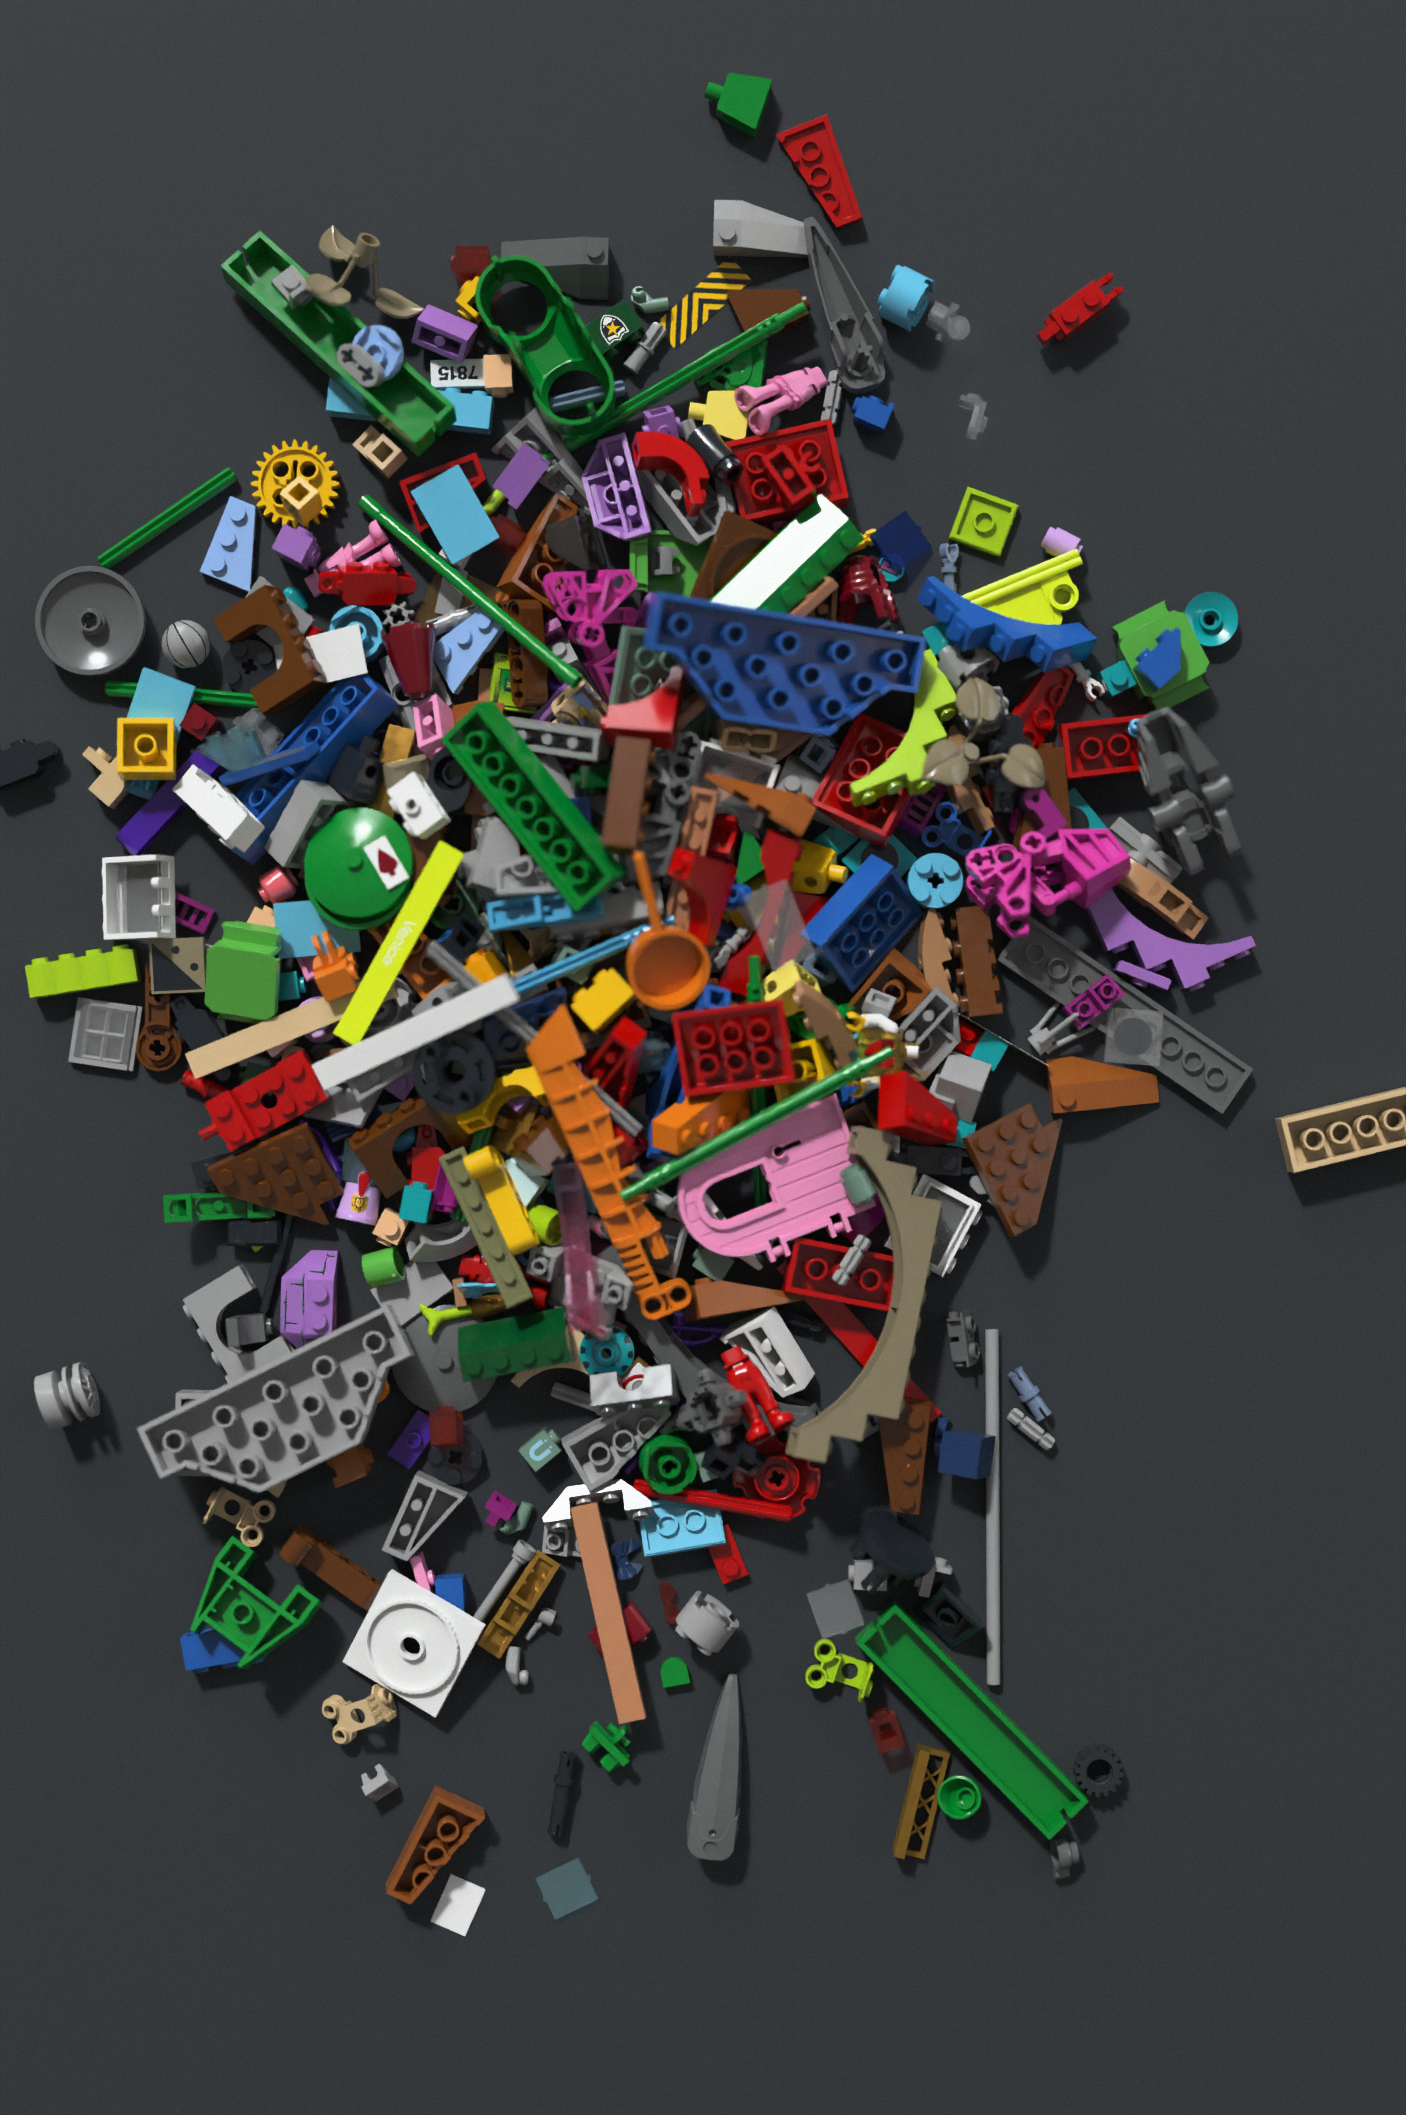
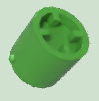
M396 1246L362 1256L364 1276L372 1289L405 1279L403 1258Z

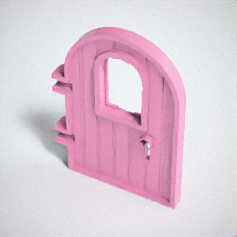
M831 1093L681 1174L677 1185V1206L681 1220L692 1237L707 1249L726 1256H748L765 1250L768 1260L774 1262L776 1257L791 1255L787 1241L826 1226L827 1233L831 1238L837 1237L836 1234L839 1232L852 1231L847 1217L875 1207L876 1204L874 1199L863 1206H859L858 1203L852 1204L840 1182L841 1176L839 1172L849 1165L858 1163L853 1155L846 1154L850 1132L836 1094ZM797 1140L801 1143L786 1150H781L778 1155L773 1153L774 1148L777 1146L785 1147L784 1145ZM759 1165L762 1174L765 1175L766 1180L769 1182V1193L773 1202L727 1220L711 1218L705 1209V1200H703L706 1189L717 1181ZM838 1213L840 1221L832 1224L829 1216ZM777 1237L780 1245L771 1248L769 1240Z

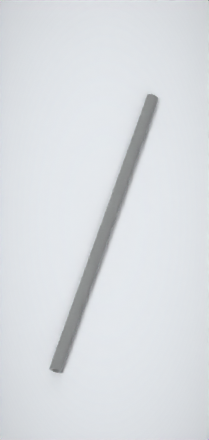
M985 1329L986 1434L996 1436L991 1476L986 1477L987 1684L999 1685V1329Z

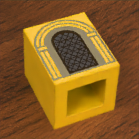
M298 476L280 492L284 510L302 526H305L323 509L319 492L301 476Z

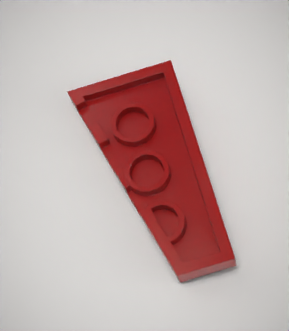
M826 114L776 134L836 228L839 230L862 221L863 217L828 115Z
M1066 666L1047 672L1041 671L1012 711L1013 715L1017 714L1023 717V736L1030 739L1035 750L1039 749L1038 745L1043 744L1048 731L1052 730L1058 707L1062 706L1075 674Z

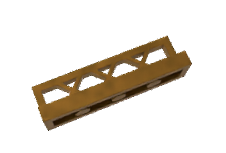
M921 1744L917 1745L892 1848L894 1857L905 1859V1855L925 1859L938 1805L937 1794L940 1785L944 1781L950 1756L949 1751ZM930 1754L942 1757L940 1767L930 1773L927 1768ZM938 1774V1778H937V1782H936V1781L934 1780L933 1776H935V1775ZM930 1779L935 1786L933 1794L924 1799L921 1795L922 1785ZM932 1800L931 1806L929 1808L927 1803ZM924 1805L929 1813L928 1819L917 1825L914 1821L916 1810ZM925 1827V1831H924V1835H923L922 1832H921V1829ZM916 1832H918L922 1839L920 1850L908 1848L909 1838Z

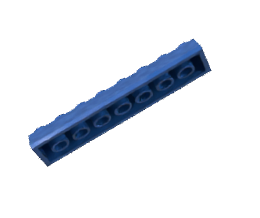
M368 673L338 680L273 754L313 741H317L320 747L318 753L306 761L250 778L235 796L265 828L245 852L237 847H234L231 851L254 865L265 854L266 850L264 847L270 838V834L275 829L283 810L287 807L300 781L328 783L326 780L344 746L349 744L360 747L364 735L372 736L381 723L399 705Z

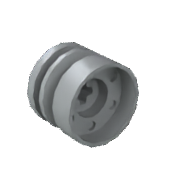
M82 1361L73 1364L72 1368L70 1366L63 1367L61 1372L62 1378L55 1370L35 1377L34 1389L37 1403L44 1421L51 1430L71 1425L73 1423V1414L79 1421L87 1419V1416L92 1418L100 1415V1400L97 1386L88 1367Z

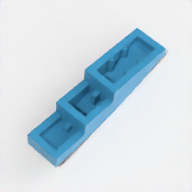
M560 892L544 896L537 893L486 903L490 931L546 927L605 917L603 895L578 912L573 910Z

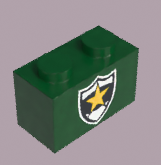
M626 299L585 326L596 347L607 362L615 359L620 354L619 350L627 344L629 346L635 345L637 341L643 338L642 334L645 333L644 325Z

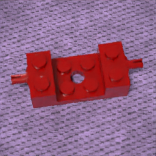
M306 1050L298 1051L251 1080L205 1102L204 1104L211 1115L212 1125L198 1131L200 1136L208 1133L201 1137V1139L205 1142L218 1134L224 1139L230 1152L236 1151L330 1100L332 1097L327 1089H323L312 1068L313 1063ZM269 1092L277 1097V1104L271 1109L263 1104V1097Z

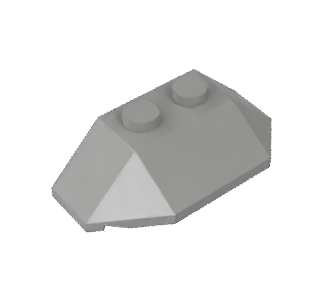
M636 470L645 498L676 538L698 546L715 536L721 522L717 494L709 483H707L705 488L706 504L702 506L699 516L688 517L682 487L672 475L661 470Z
M937 986L898 1026V1032H896V1038L894 1039V1062H896V1068L899 1069V1072L907 1071L917 1081H924L961 1041L958 1006ZM907 1046H918V1058H907ZM880 1066L871 1068L873 1075L883 1072Z

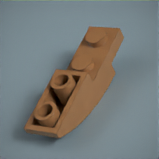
M955 724L945 730L947 740L955 742L958 748L963 745V741L966 739L965 735L960 729H957ZM973 764L969 767L967 777L963 782L957 785H945L950 803L954 804L957 808V815L966 812L977 835H980L995 826L993 824L992 812L988 807L984 806L981 800L980 788L971 780V778L979 774V766Z
M1130 858L1131 870L1129 875L1116 885L1142 906L1149 907L1189 940H1194L1209 917L1192 905L1193 901L1175 887Z
M930 908L924 911L918 938L919 972L931 987V991L937 986L957 1004L959 1009V999L956 993L951 992L949 983L952 982L950 972L947 967L943 968L942 962L952 959L950 955L953 953L952 944L949 938L944 937L942 931L944 921L941 913L936 912L935 908Z
M800 980L794 982L797 993H794L793 997L798 1009L804 1008L807 1014L802 1017L808 1032L814 1030L817 1039L824 1038L828 1049L834 1048L836 1054L832 1055L837 1070L853 1063L849 1052L857 1050L858 1047L854 1035L846 1027L847 1022L841 1013L824 995Z

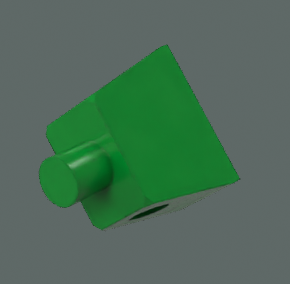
M728 73L724 86L712 82L708 83L704 98L718 102L716 117L755 138L772 90V80Z

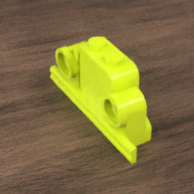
M1075 549L962 595V597L1006 617L1032 623L1061 625V613L1073 608L1079 598L1078 589L1072 583L1068 570L1082 565L1083 562L1078 550Z

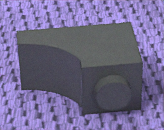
M262 1312L239 1314L226 1319L228 1347L266 1342L270 1339L269 1335L273 1334L272 1318H268V1313Z

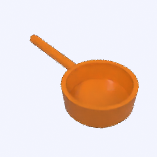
M637 852L634 854L633 860L652 928L642 932L633 941L628 950L626 971L629 983L635 995L652 1008L661 1010L681 1008L695 1000L704 990L710 975L709 956L703 944L689 932L677 926L662 925L643 853Z

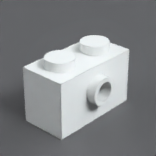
M412 772L387 791L392 798L389 800L390 805L397 814L401 813L406 820L404 826L413 837L416 835L425 840L451 821L424 778L415 772Z

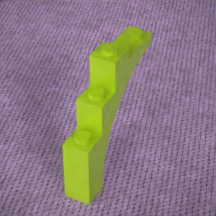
M931 649L924 651L918 693H913L915 708L909 730L899 748L883 765L868 776L850 784V799L855 807L861 804H870L886 794H895L904 787H906L911 796L916 793H925L935 786V781L922 779L924 761L935 743L940 740H947V734L940 721H947L954 715H957L958 708L956 706V694L946 676L937 668L938 661Z

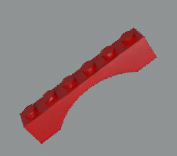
M768 827L760 850V859L767 877V899L764 912L749 939L741 944L734 954L729 955L727 963L722 967L718 987L747 996L749 956H760V965H766L770 949L766 947L769 938L774 939L778 929V923H775L777 913L782 914L787 898L783 897L786 887L791 888L795 872L792 871L795 861H800L804 846L800 845V836Z

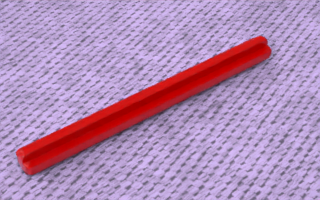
M636 1479L633 1488L638 1492L651 1498L790 1522L793 1516V1508L787 1505L686 1487L676 1494H661L655 1491L646 1480Z

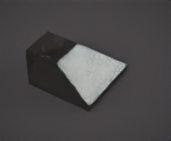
M573 515L545 525L547 532L545 533V540L553 553L584 570H609L592 517Z

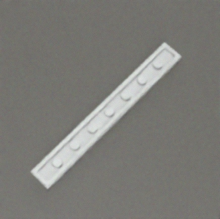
M504 974L314 1063L312 1068L323 1089L326 1090L507 1006L520 998L508 974Z

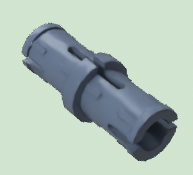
M1022 1366L1016 1368L1014 1373L1010 1372L1007 1375L1020 1393V1400L1022 1402L1025 1401L1037 1422L1044 1419L1043 1415L1048 1416L1052 1413L1039 1395V1388L1033 1386Z

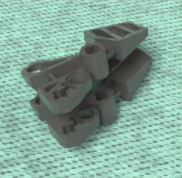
M1168 707L1152 712L1138 720V768L1145 790L1150 795L1156 793L1159 801L1158 805L1148 809V813L1155 829L1161 831L1171 848H1176L1178 859L1188 874L1191 876L1204 870L1197 847L1192 842L1203 839L1212 831L1217 845L1227 858L1242 853L1236 832L1224 808L1225 801L1235 797L1233 786L1225 774L1213 779L1210 768L1219 764L1189 725ZM1179 771H1192L1202 799H1197L1184 780L1179 781L1177 775Z
M693 732L676 733L673 749L654 748L656 750L655 766L649 767L648 774L649 777H652L651 793H646L645 799H648L653 804L650 807V815H648L647 820H642L641 830H645L643 847H638V852L643 853L651 883L659 882L660 877L665 876L682 825V822L675 821L676 813L690 797V788L687 782L694 775L702 744L697 734ZM687 739L690 740L691 746L695 748H690L689 745L685 744V741ZM611 753L608 764H612V768L615 753ZM678 794L677 797H678V796H680V797H679V799L677 800V798H676L675 796H673V795ZM615 853L616 859L627 872L621 879L623 887L640 886L633 860L634 855Z

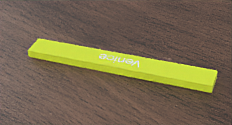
M439 841L333 1034L352 1045L362 1041L464 858V853L443 841Z

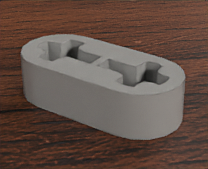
M343 344L338 349V363L362 386L377 387L383 382L385 377L383 367L360 345ZM348 351H353L352 357L357 362L348 361L350 359ZM365 369H373L372 376L374 379H368L369 373Z

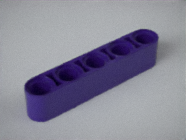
M207 742L202 744L176 771V780H167L119 831L115 839L133 856L143 854L188 806L172 789L189 768L195 765L214 779L224 768L227 761Z

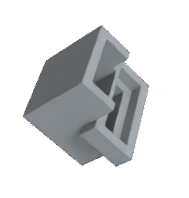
M951 1051L946 1062H941L929 1092L956 1114L958 1119L971 1123L981 1100L992 1065Z

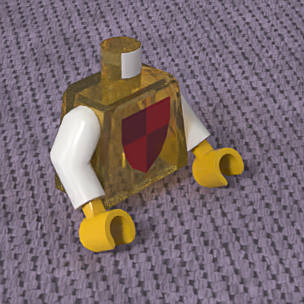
M855 1012L847 1014L848 1017L856 1019L852 1025L846 1024V1027L856 1032L857 1060L862 1057L866 1059L890 1046L894 1053L893 1057L871 1068V1072L858 1078L861 1079L860 1082L854 1080L847 1084V1086L856 1085V1091L849 1093V1096L859 1098L864 1092L879 1088L880 1075L901 1072L904 1068V1059H919V1043H904L903 1029L898 1028L897 1024L882 1014H862L861 1016Z

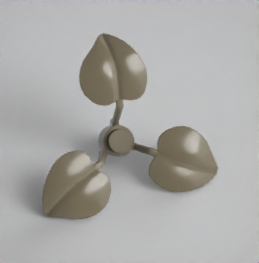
M334 225L323 233L319 241L320 251L333 261H345L350 264L338 283L325 275H309L305 281V286L315 297L332 306L346 305L350 301L351 294L342 286L355 265L367 268L368 265L372 264L373 295L377 297L375 304L380 310L398 319L414 317L421 314L424 308L390 289H378V262L380 258L375 255L380 242L376 237L368 233H361L356 244H353L341 235Z
M969 677L957 692L956 706L965 718L970 720L976 719V724L967 739L963 741V745L959 748L951 740H940L931 747L924 761L922 779L945 785H957L966 779L969 767L973 764L979 766L981 763L1004 759L1006 761L1003 763L1001 770L1005 778L1011 783L1025 788L1043 786L1045 774L1042 760L1037 751L1028 745L1017 744L1013 746L1009 751V755L998 754L984 758L979 757V749L971 743V740L981 726L982 720L990 722L996 719L999 713V699L988 683L977 677Z

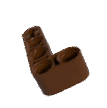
M512 599L495 603L545 645L543 609L538 600ZM507 632L512 701L516 707H542L548 699L546 664Z
M298 1526L279 1551V1555L285 1561L295 1567L303 1565L366 1610H369L383 1584L303 1526Z

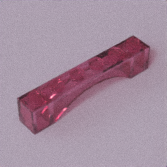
M576 1162L555 1164L552 1167L554 1168L555 1195L563 1246L569 1332L600 1329L585 1181Z

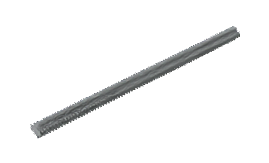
M435 941L424 952H427V955L430 954L429 957H432V960L435 959L434 962L438 961L437 965L443 966L442 969L446 968L445 972L451 973L450 976H453V979L456 978L455 981L459 980L458 983H461V986L464 985L463 988H466V990L475 989L483 984L480 983V980L477 981V978L474 979L475 976H472V973L469 974L470 971L464 969V966L461 967L462 964L456 962V959L453 960L454 957H451V954L445 953L446 950L443 951V947L437 946L438 943L435 944ZM504 1006L492 1012V1014L496 1012L495 1016L501 1017L500 1021L506 1022L505 1025L509 1024L508 1028L511 1027L510 1030L514 1029L513 1032H516V1035L519 1034L518 1037L522 1036L521 1039L525 1038L524 1042L527 1041L526 1044L530 1043L537 1035L535 1029L529 1028L530 1025H527V1022L521 1021L522 1018H519V1015L516 1016L517 1013L511 1011V1008L508 1009L509 1006ZM597 1085L591 1086L605 1106L611 1109L609 1113L610 1118L613 1117L612 1120L616 1119L615 1123L618 1121L617 1125L621 1124L620 1128L624 1126L623 1130L626 1128L625 1132L629 1131L628 1134L631 1133L630 1136L634 1135L635 1137L642 1128L641 1124H638L639 1122L630 1117L631 1115H628V1112L626 1113L623 1108H620L618 1103L615 1104V1101H612L613 1099H610V1096H607V1094H604L605 1092H602V1089H599L600 1087H597Z

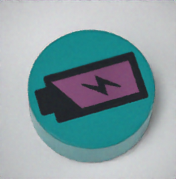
M892 554L880 559L879 565L882 568L885 581L887 583L899 581L905 569L902 559Z

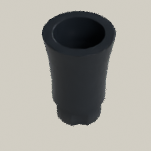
M702 425L689 435L686 443L699 454L707 470L716 479L727 485L735 483L741 477V473L744 470L742 463L722 440L713 425Z

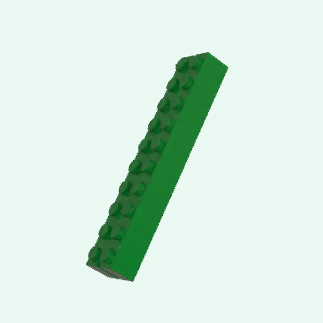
M260 230L242 246L246 262L248 263L247 266H245L243 255L239 250L221 265L224 280L234 291L417 457L435 442V433L440 437L457 421L455 406L404 360L400 371L392 379L382 382L377 387L362 386L344 370L337 360L338 349L343 344H352L355 336L361 329L367 326L345 306L326 304L314 295L306 305H299L292 309L273 288L271 281L291 265L305 279H307L309 274ZM348 351V354L350 356V359L348 361H354L351 351Z
M893 1599L876 1616L877 1623L872 1620L855 1636L856 1644L1050 1840L1067 1823L1061 1810L1064 1808L1067 1815L1072 1819L1089 1802L1085 1793Z

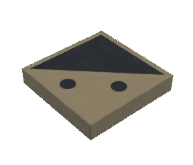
M205 937L149 940L151 994L205 992Z

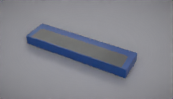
M313 741L235 766L221 775L219 780L222 786H228L308 760L319 752L320 747L317 741Z

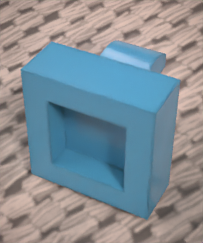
M130 780L126 792L150 800L158 791L161 780Z

